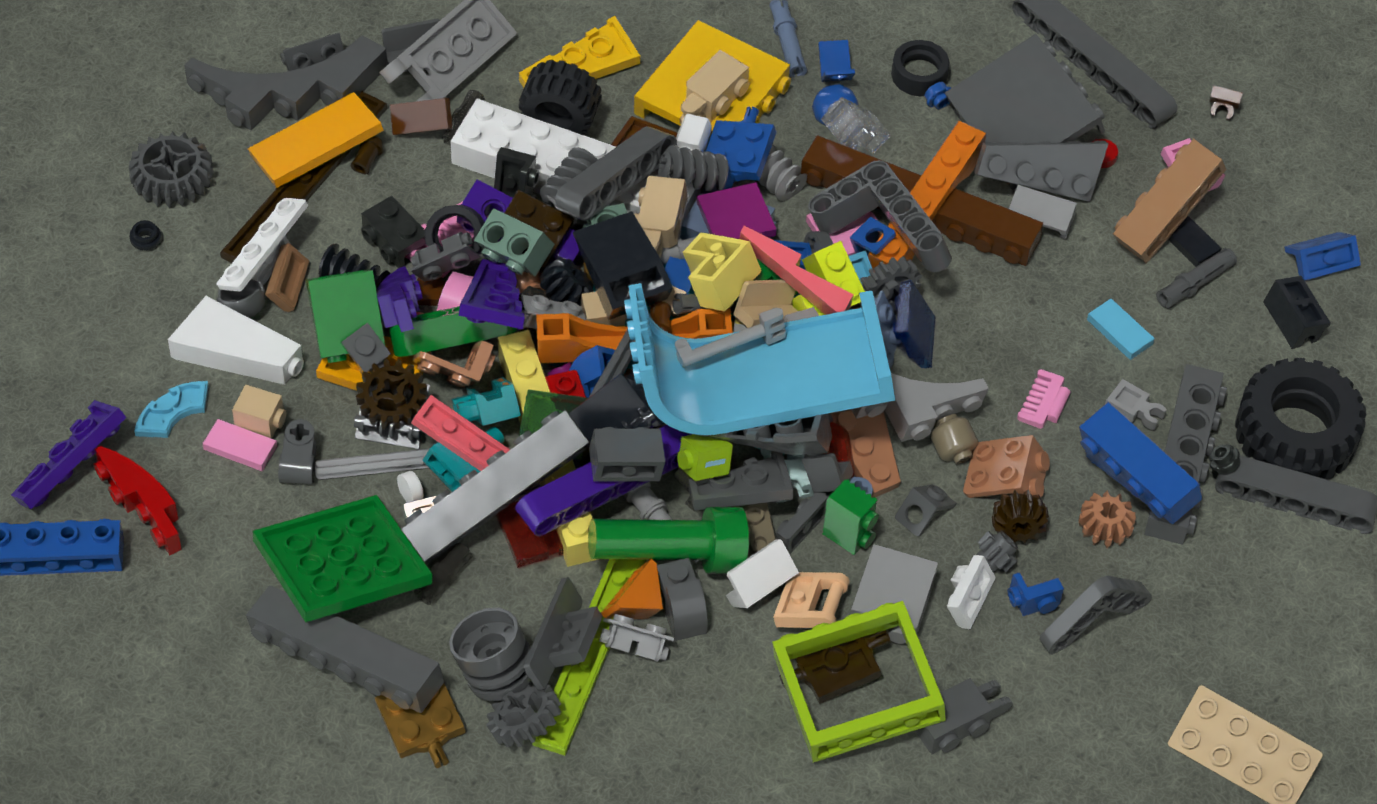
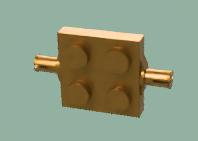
M444 683L422 713L411 708L403 709L396 705L393 700L383 695L374 697L400 758L415 753L429 752L435 768L441 767L437 755H439L443 766L449 763L442 746L448 740L466 732Z

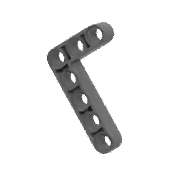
M873 161L818 193L809 201L808 208L819 231H825L828 234L834 233L879 206L928 271H942L951 263L952 257L941 232L884 161Z

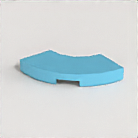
M208 381L189 382L168 389L169 392L158 398L155 402L151 401L138 418L134 430L135 436L168 438L172 427L180 419L191 414L205 413L209 388Z

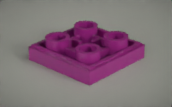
M756 182L697 196V205L709 234L739 239L743 226H746L768 238L776 236L777 229Z

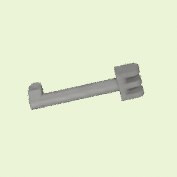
M773 308L759 314L760 324L693 350L687 340L678 339L675 342L677 359L683 367H686L763 337L767 345L782 340L786 337L783 310L781 308Z

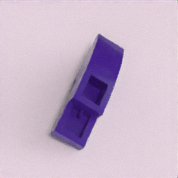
M404 266L388 275L377 289V298L385 328L398 325L401 332L414 329L412 319L417 318L416 311L420 310L417 301L423 299L415 274L409 275Z

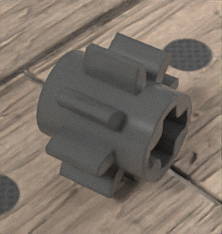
M988 531L978 541L980 551L977 555L985 557L993 572L1001 568L1007 572L1017 562L1014 552L1018 547L1003 531H1000L997 535H993Z

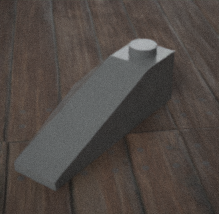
M821 414L729 433L699 436L791 455L806 454L807 456H816L828 453L832 432L828 414Z

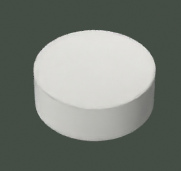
M407 471L397 476L399 491L407 503L423 499V488L414 472Z

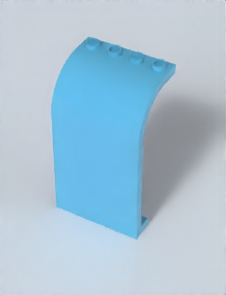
M642 284L628 286L630 299L624 300L628 320L633 319L627 321L630 341H636L630 343L633 363L638 362V364L632 365L636 385L643 384L647 403L653 413L662 422L674 429L696 435H716L895 401L891 372L872 291L859 293L862 308L785 322L786 337L782 340L767 345L763 337L683 367L676 355L675 342L678 339L687 340L693 350L737 332L697 339L672 335L661 329L652 320L647 309Z

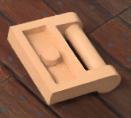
M799 572L785 584L773 616L776 627L813 628L821 623L830 624L836 622L835 613L842 594L848 589L849 578L843 573ZM822 589H829L822 611H815Z

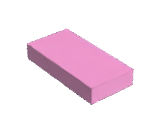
M217 419L203 442L204 450L260 471L264 470L277 448L276 440Z

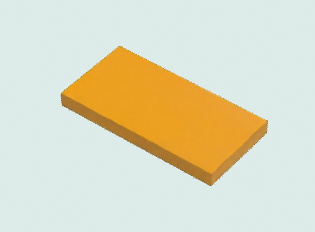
M353 92L248 148V151L265 175L278 188L384 130L381 122Z

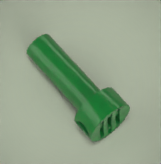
M706 507L702 520L591 519L588 532L589 555L591 559L682 560L689 558V560H701L705 573L723 574L748 558V521L746 513L741 507Z

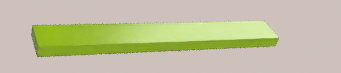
M609 559L589 608L597 606L601 613L633 572L645 564L646 560ZM602 617L585 661L563 667L554 688V692L561 702V705L558 706L561 714L553 717L557 723L547 726L545 728L547 734L536 737L535 742L532 743L533 746L566 755L610 647H605V643L600 642L603 628L609 630L610 627L609 623L603 622L604 617Z

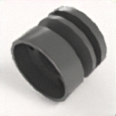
M485 608L467 616L453 630L449 641L451 653L462 670L470 690L478 698L487 701H501L510 691L513 693L521 692L532 681L526 675L524 663L530 651V645L525 640L524 633L516 617L510 611L501 608Z

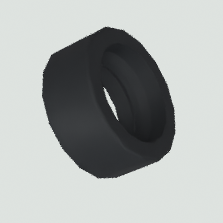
M912 40L906 42L894 54L891 71L893 82L900 90L909 95L924 96L927 89L938 82L946 84L950 64L949 58L941 46L931 41ZM911 60H924L933 64L938 71L931 75L919 76L908 72L903 65Z
M464 205L445 206L435 211L428 220L424 232L425 243L427 247L436 243L440 252L444 251L438 239V231L443 221L449 217L459 216L469 221L474 229V239L485 222L482 216L473 208ZM473 240V244L470 247L480 255L483 249Z

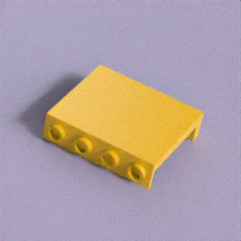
M698 20L634 95V114L644 119L651 111L681 126L680 119L683 114L681 104L686 99V82L719 50H722L749 67L748 81L750 84L742 97L738 96L723 115L719 114L711 122V134L716 120L742 121L746 108L749 106L751 109L753 106L759 110L755 123H760V117L764 112L769 114L772 111L777 96L780 93L784 95L791 84V78H789L790 64Z

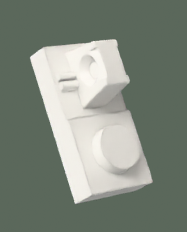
M974 555L969 565L957 566L950 580L956 589L949 598L947 608L956 624L964 629H971L996 578L984 556Z

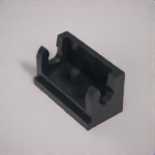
M1302 276L1275 280L1263 301L1291 349L1301 347L1307 337H1309L1311 343L1317 342L1325 328L1331 324Z

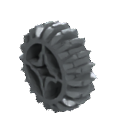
M173 131L170 136H163L160 132L157 139L148 136L147 144L139 143L138 151L132 152L131 161H129L130 182L133 184L138 195H143L146 202L153 199L157 207L162 201H166V205L169 208L173 201H178L183 206L184 199L187 198L194 202L195 194L203 196L204 187H210L214 172L212 157L207 152L205 144H199L196 137L189 139L186 133L176 136Z

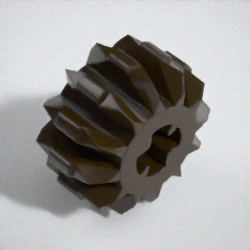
M1014 490L1013 495L1002 494L1001 500L994 502L992 525L997 533L1003 531L1014 542L1019 540L1023 541L1026 545L1027 539L1038 540L1039 534L1046 532L1047 518L1049 517L1048 508L1043 503L1040 495H1032L1029 490H1026L1023 494H1018Z

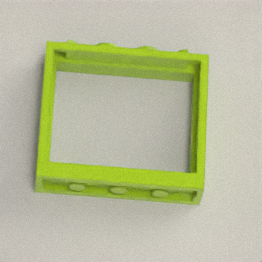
M904 601L894 604L885 603L875 610L862 614L853 613L843 620L830 624L821 623L814 626L811 630L798 634H786L779 640L772 641L776 664L813 763L946 721L945 703ZM900 626L927 697L816 731L790 660Z

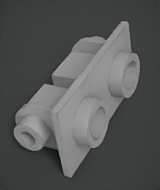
M521 295L525 308L521 312L525 316L523 327L537 329L536 314L569 313L586 320L582 307L574 302L564 301L562 303L552 301L541 295Z
M618 614L614 615L613 620L603 619V622L610 624L609 630L603 628L600 636V642L605 643V647L629 653L632 641H636L638 643L634 655L648 658L655 662H658L659 659L666 660L669 647L664 646L665 640L674 641L673 637L665 635L666 628L648 623L646 629L633 626L634 619Z

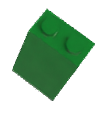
M367 269L306 279L320 358L327 357L328 363L347 360L346 354L348 353L341 345V342L366 323L370 325L385 345L373 270Z

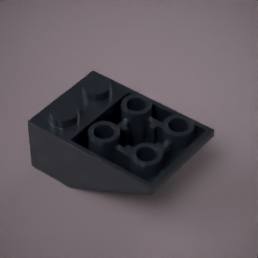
M632 211L573 232L608 320L626 314L624 300L630 299L629 285L642 284L647 306L668 299L673 287L659 255Z

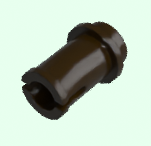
M376 136L360 143L361 148L350 165L353 171L364 175L368 174L377 155L382 154L383 142Z

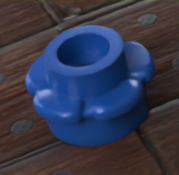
M938 82L929 87L924 95L927 99V105L930 107L935 106L938 110L947 107L949 102L945 92L950 90L951 87H947L944 82Z

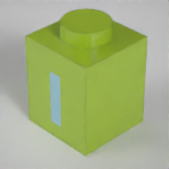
M695 434L682 436L680 451L677 455L678 466L694 481L728 475L733 445L729 441Z

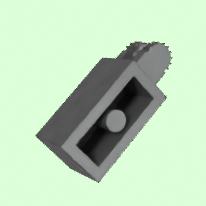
M969 678L941 692L945 703L946 721L915 730L931 755L940 750L943 752L951 751L960 743V740L969 735L972 737L982 735L989 728L992 719L1007 712L1012 707V701L1007 696L991 703L987 702V699L998 693L1001 688L997 680L989 681L977 687L972 679Z

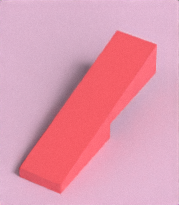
M743 226L739 239L750 241L756 258L825 315L847 311L850 308L854 294L800 268L802 254Z

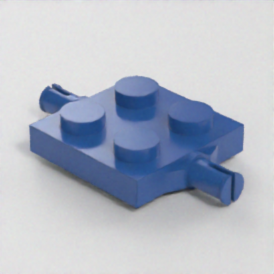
M750 106L746 108L742 121L716 120L705 152L710 151L714 155L721 153L725 155L728 161V176L722 190L732 188L735 181H760L776 135V129L774 124L755 123L759 110L753 106L752 109Z

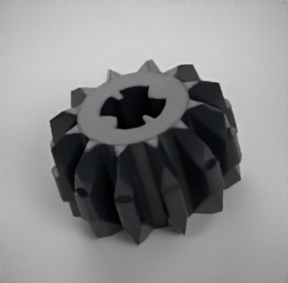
M559 257L549 263L539 276L541 288L546 291V296L550 297L552 301L562 303L564 301H571L581 306V294L594 292L592 288L593 283L587 278V273L583 272L580 269V265H575L570 259L566 260Z

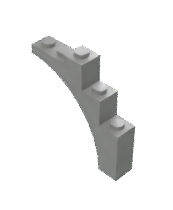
M812 307L785 315L784 322L816 317L819 314ZM891 373L895 401L851 410L856 419L867 415L868 417H875L885 410L901 442L910 439L917 441L924 439L931 433L936 420L938 421L945 416L964 410L965 412H972L982 405L989 388L983 378L962 383H931L911 380Z

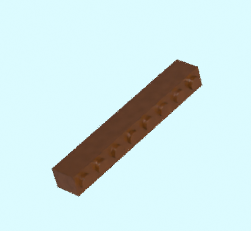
M817 135L802 159L801 174H807L806 182L809 185L821 186L827 189L865 165L880 159ZM886 162L906 189L911 192L922 175ZM954 189L932 220L941 234L946 235L950 240L965 242L975 246L981 252H990L1003 257L1009 263H1018L1027 266L1040 242L1044 222L958 189Z

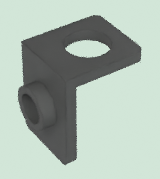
M936 485L913 487L896 513L895 519L915 536H920L936 511L954 508L957 503L943 489ZM912 505L919 506L923 512V518L918 524L912 523L908 518V509Z

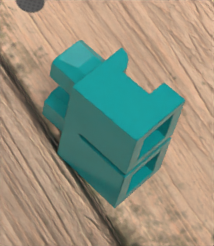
M504 377L491 380L493 388L491 391L479 393L474 388L466 387L468 395L451 399L455 412L468 421H478L482 426L521 416L514 385Z

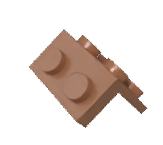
M481 340L473 345L464 368L423 351L415 354L412 361L418 364L417 370L432 376L439 373L448 376L447 382L465 388V386L480 382L485 372L489 373L496 355L491 353L494 345Z
M1033 435L978 442L977 447L972 451L973 457L970 460L963 492L967 497L1013 494L1014 490L1018 494H1023L1026 490H1029L1032 495L1043 496V484L1046 471L1050 466V460L1047 452L1042 449Z

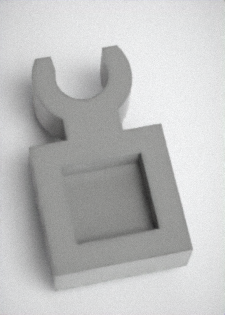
M1124 379L1120 381L1105 402V404L1109 402L1131 423L1136 417L1140 418L1143 425L1150 430H1155L1158 420L1151 415H1156L1163 419L1167 410L1159 403H1149V393Z

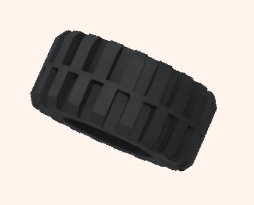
M1287 358L1276 361L1275 366L1272 363L1262 367L1260 372L1255 373L1250 378L1248 386L1245 387L1235 421L1237 440L1239 444H1243L1242 451L1248 458L1253 457L1255 460L1326 480L1334 476L1335 472L1341 473L1347 467L1348 462L1352 461L1362 437L1367 414L1358 389L1353 390L1354 384L1347 376L1343 378L1339 375L1340 371L1333 366L1327 368L1323 366L1321 361L1314 360L1312 363L1306 362L1305 358H1294V361L1289 362ZM1283 408L1303 409L1317 416L1327 429L1316 433L1296 431L1282 423L1274 412Z

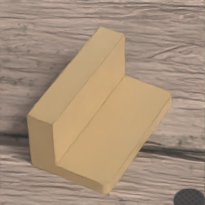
M784 280L745 281L733 315L747 328L760 324L759 314L770 309L781 308L783 316L798 312L791 305L796 290Z

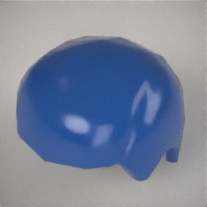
M840 84L826 86L821 89L815 96L812 105L813 113L818 122L825 126H834L836 128H843L850 121L855 123L860 113L859 103L853 91Z

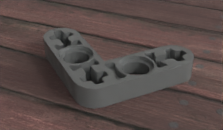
M1104 576L1091 584L1041 634L1040 642L1049 654L1053 655L1067 648L1105 610L1131 614L1146 606L1150 602L1152 595L1140 581Z

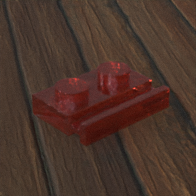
M519 501L510 504L496 515L517 568L549 559V556L557 553L559 556L563 555V545L557 530L554 529L541 536L534 535L515 510Z

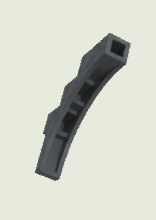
M362 35L349 47L327 60L306 68L282 73L254 74L234 72L208 65L195 58H191L184 66L187 83L192 90L196 92L202 91L211 96L217 104L225 105L227 117L231 123L236 126L242 125L252 130L273 108L281 116H290L298 121L319 99L328 106L353 92L358 96L361 91H364L380 75L379 72L387 66V52L385 47Z

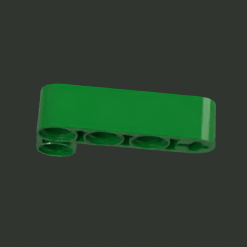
M460 306L417 315V318L412 319L414 327L412 330L401 332L399 326L394 325L389 327L394 355L403 357L415 355L420 351L429 352L509 335L516 332L517 328L490 322H471L466 317L458 316Z

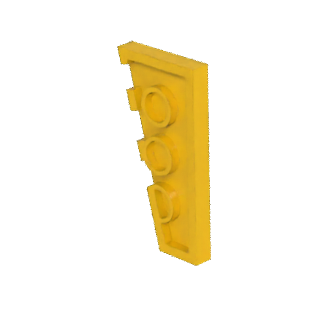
M614 15L607 20V24L599 29L594 27L585 33L583 39L576 43L569 42L562 47V51L554 56L548 55L519 72V81L524 88L533 67H536L541 62L546 63L547 60H554L555 62L561 60L566 61L567 64L573 63L578 68L589 72V76L598 79L640 64V54Z

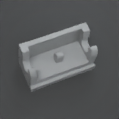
M1018 185L1009 209L1044 222L1043 227L1059 231L1061 234L1060 238L1066 239L1075 217L1077 203Z

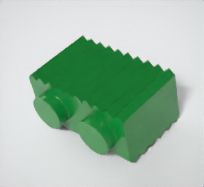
M849 479L844 480L826 500L827 506L825 508L826 514L822 534L855 555L861 547L867 549L876 537L873 527L879 518V514L875 512L877 499L876 497L871 498V494H866V491L860 490V487H855V483H850Z

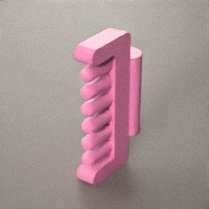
M1041 369L1038 370V378L1034 380L1036 384L1032 385L1033 390L1029 391L1030 396L1026 397L1028 402L1023 403L1024 407L1021 408V412H1018L1017 416L1019 421L1040 429L1044 427L1046 420L1057 423L1071 393L1068 388L1063 387V376Z

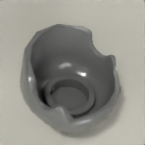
M251 279L240 292L219 289L216 300L248 318H253L262 310L265 304V288L261 281Z

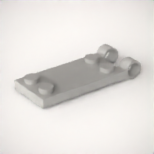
M463 0L379 73L390 84L407 69L426 91L417 101L444 98L511 40L517 32L490 0ZM423 69L428 71L429 76H427Z

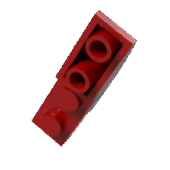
M103 446L95 448L98 461L93 464L95 471L101 481L107 479L111 485L108 487L114 503L116 505L122 503L127 513L136 509L142 523L149 522L153 529L150 530L156 546L158 548L164 546L169 556L182 550L179 533L173 525V522L179 520L176 503L166 489L148 471L131 459Z

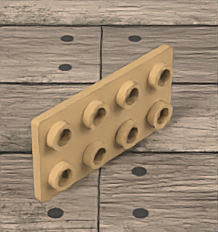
M1202 685L1198 687L1168 741V745L1270 804H1297L1323 757L1321 751Z

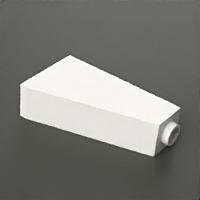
M208 296L203 298L168 338L170 355L176 360L284 385L291 376L296 377L304 365L300 344Z

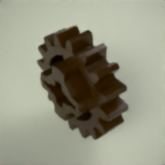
M388 359L384 360V367L381 368L373 363V373L370 374L363 371V382H357L356 384L357 392L359 393L356 395L357 405H361V415L369 414V422L372 425L380 420L382 429H386L388 423H393L395 429H399L400 421L403 420L408 425H411V415H416L421 409L420 406H423L427 401L425 396L427 394V385L422 383V373L414 374V365L412 364L403 368L400 359L397 360L395 366H390ZM377 385V389L372 391V396H370L372 388ZM414 391L411 401L407 404L406 400L411 397V393Z

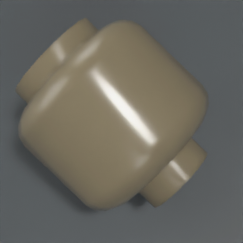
M951 414L935 422L930 439L939 458L945 462L954 460L956 465L970 460L973 457L972 451L978 445V439L969 420L964 417H958L957 414Z

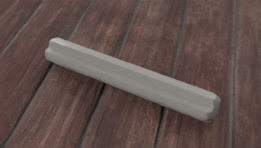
M429 449L317 460L314 465L315 475L320 480L429 468L422 461Z

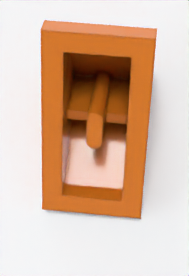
M650 559L637 568L601 612L602 616L606 619H613L614 615L618 614L632 619H648L661 611L663 605L657 563Z

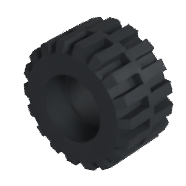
M547 60L546 63L541 62L531 70L520 96L518 106L523 115L585 135L590 130L602 100V95L600 94L602 90L596 84L597 80L589 76V72L585 69H580L573 63L567 64L566 61L559 60V62H555L554 60Z

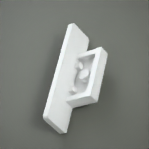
M284 198L276 205L275 210L260 225L256 234L242 248L241 253L224 271L223 276L216 283L220 290L240 292L251 279L261 281L263 285L272 275L281 245L290 243L286 237L287 232L308 207L306 200Z

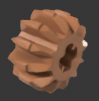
M1108 490L1103 494V497L1094 493L1090 497V501L1085 500L1081 507L1082 513L1079 516L1078 522L1079 526L1083 527V537L1093 535V545L1100 540H1104V544L1108 548L1113 540V542L1120 546L1124 539L1129 538L1133 533L1136 516L1135 512L1131 511V502H1121V493L1116 497H1111Z

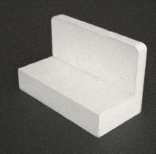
M780 539L774 540L727 572V577L734 590L726 596L733 607H750L799 573L783 541Z

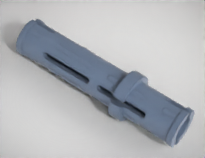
M773 0L769 4L774 19L773 30L779 37L785 61L790 64L789 76L795 77L794 70H796L797 76H804L807 73V67L795 31L797 24L795 19L791 17L788 1L781 0L783 4L781 6L780 0Z

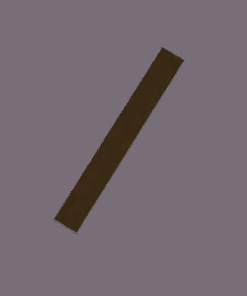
M363 91L358 95L377 119L387 110L386 102ZM353 148L276 188L220 252L221 258L233 263L241 253L242 248L249 243L260 225L267 220L282 199H304L307 202Z

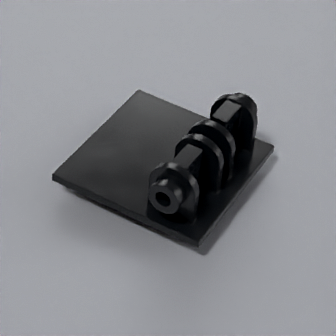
M622 373L568 413L590 443L594 429L613 427L615 429H635L638 427L656 429L660 426L655 416L646 407Z

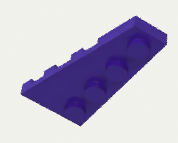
M482 259L460 303L458 316L466 317L467 320L474 323L490 322L523 329L525 316L524 313H521L522 302L519 301L520 293L519 288H516L517 279L515 272L507 268L504 263H494L490 260Z
M94 400L88 407L91 414L83 421L81 419L75 421L69 428L72 432L71 437L68 440L56 443L49 451L48 457L50 461L47 464H38L11 496L20 505L29 509L43 504L49 497L48 492L57 484L68 480L73 474V468L81 461L92 457L95 454L97 445L105 438H110L119 431L120 423L127 418L123 412L117 407Z

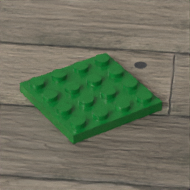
M377 495L253 530V542L305 623L432 584L431 571Z

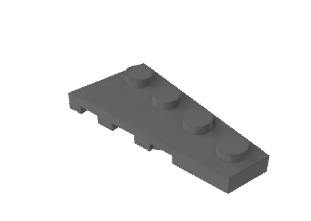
M1067 141V143L985 142L982 144L974 172L980 176L1090 202L1108 143L1106 141L1083 143L1080 141Z

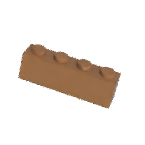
M1194 138L1188 145L1185 144L1178 150L1175 155L1176 160L1168 169L1164 168L1160 171L1155 179L1154 186L1149 192H1144L1138 197L1132 212L1128 216H1123L1115 226L1116 231L1113 235L1118 243L1145 263L1150 261L1227 170L1221 158Z

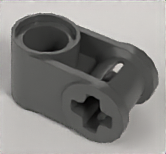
M294 420L286 426L283 449L279 459V483L311 485L314 483L312 473H315L314 465L317 446L314 439V427L307 420Z

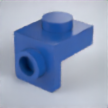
M1019 572L1012 575L1011 584L1007 592L1012 606H1018L1022 615L1026 616L1039 611L1041 614H1046L1055 610L1060 605L1064 588L1059 578L1027 587Z

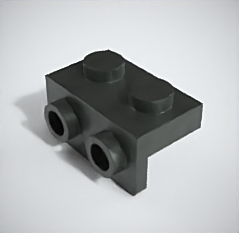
M501 147L497 152L494 188L512 198L520 190L536 199V195H533V188L536 186L539 177V170L535 169L536 156Z
M392 195L361 213V233L364 239L369 244L374 242L379 248L383 259L387 263L393 262L397 268L405 266L404 257L426 244L425 229Z

